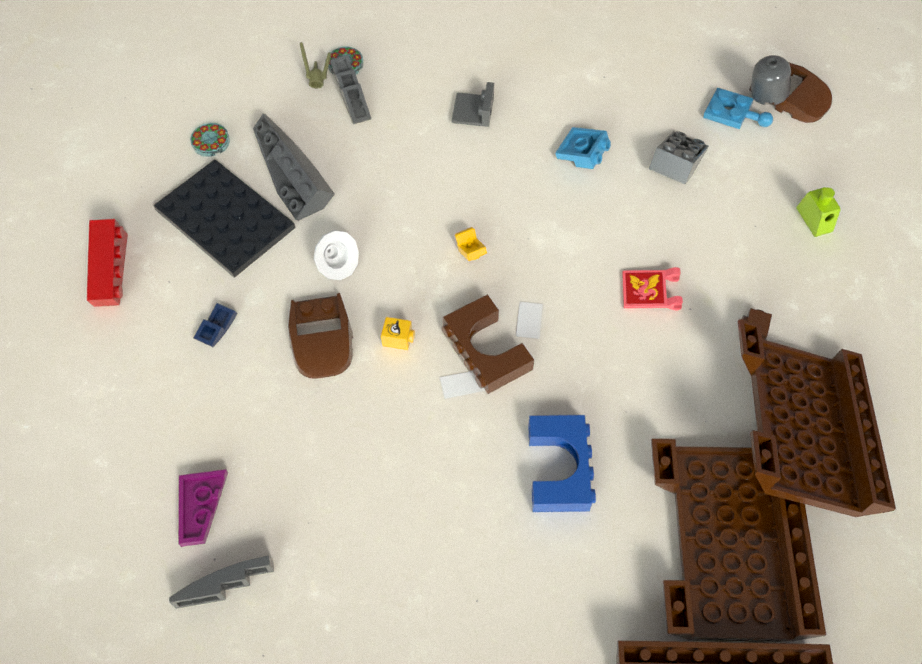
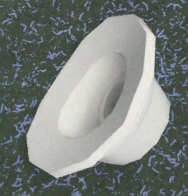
M337 230L323 235L317 243L314 253V261L318 271L327 279L342 280L352 275L358 265L359 255L355 239L347 232Z

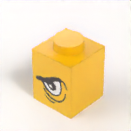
M386 317L381 333L382 346L408 350L410 342L413 343L415 339L412 321Z

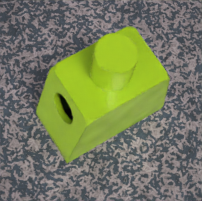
M823 187L808 192L796 207L814 237L834 231L840 213V206L834 198L835 191L832 188Z

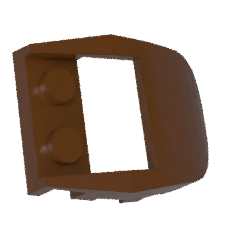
M788 62L791 68V76L796 75L803 78L802 83L785 101L775 105V110L780 113L786 111L791 114V118L801 122L813 123L819 121L829 111L832 104V93L829 87L808 69Z
M337 293V296L298 302L291 300L288 323L289 339L295 366L299 373L307 378L318 379L336 376L346 371L353 357V332L341 294ZM340 318L341 329L298 335L297 324Z

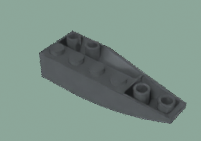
M262 114L253 130L277 194L295 220L299 221L323 210L335 193L299 147L266 114Z

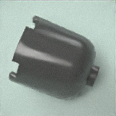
M770 55L760 59L755 64L752 74L751 92L753 99L762 105H765V103L777 105L785 101L789 96L791 88L790 64L785 58L777 55Z

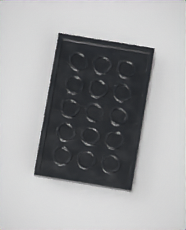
M215 159L153 205L160 215L234 278L296 228L293 221Z

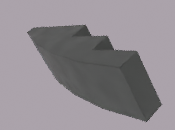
M349 56L330 59L352 123L357 124L371 120L361 85L358 83Z
M267 555L217 570L192 582L170 596L169 603L177 609L226 600L225 590L250 586V576L274 572L273 561Z

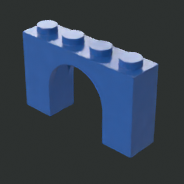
M585 415L529 416V446L561 447L574 457L577 466L575 473L565 480L533 481L531 489L532 512H590L592 503L596 502L595 489H591L590 482L594 480L593 466H589V459L592 458V446L587 445V437H590V424L586 423Z

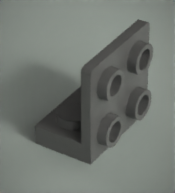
M487 82L486 90H482L481 95L457 93L452 123L489 127L494 101V83Z

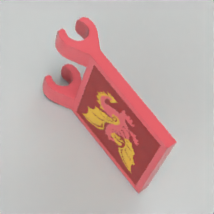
M680 268L622 271L624 308H669L681 310L682 297L673 296L667 298L666 280L672 282L679 281Z

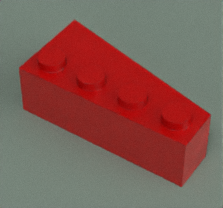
M115 219L89 220L87 301L94 307L120 305V299L123 297L122 281L128 234Z

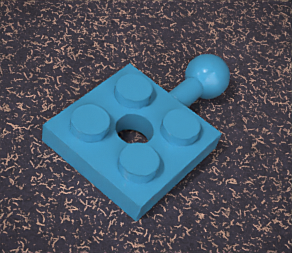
M717 88L703 117L737 129L741 128L745 118L757 121L761 127H769L773 123L771 113L763 112L759 114L749 111L753 104V98L721 88ZM724 107H731L732 109H731V110H728V109H725Z

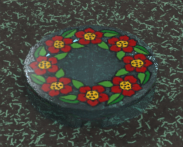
M340 47L330 52V59L348 55L355 74H358L359 70L364 66L363 56L355 48ZM329 62L328 69L334 75L331 63Z
M208 123L196 128L191 134L190 141L192 148L197 154L212 157L216 153L220 152L221 154L227 149L230 138L224 126L217 123Z

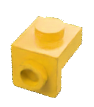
M473 227L455 234L458 251L468 261L479 259L480 256L487 254L486 246L477 239Z

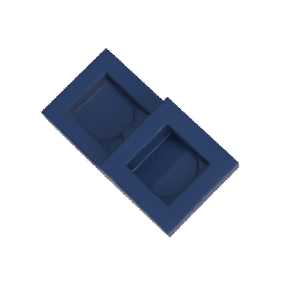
M216 303L208 320L203 319L193 338L214 347L227 332L238 313Z

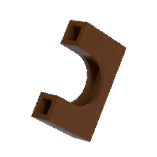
M488 294L444 316L443 326L441 327L445 337H450L455 352L463 356L464 364L468 371H473L478 386L481 389L484 388L487 394L533 370L534 358L523 343L499 355L482 354L471 344V339L477 332L498 322L499 309Z

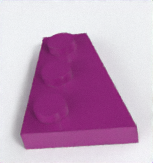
M226 469L179 475L178 544L181 547L206 543L228 475Z

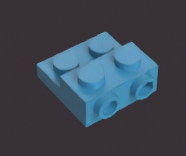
M572 127L555 154L557 159L574 161L576 167L594 169L596 164L599 165L602 162L604 151H609L611 141L608 138L607 131Z

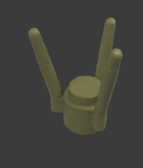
M300 42L309 86L315 89L322 88L324 80L327 79L331 53L327 54L323 72L318 69L317 61L314 62V69L310 71L304 45Z

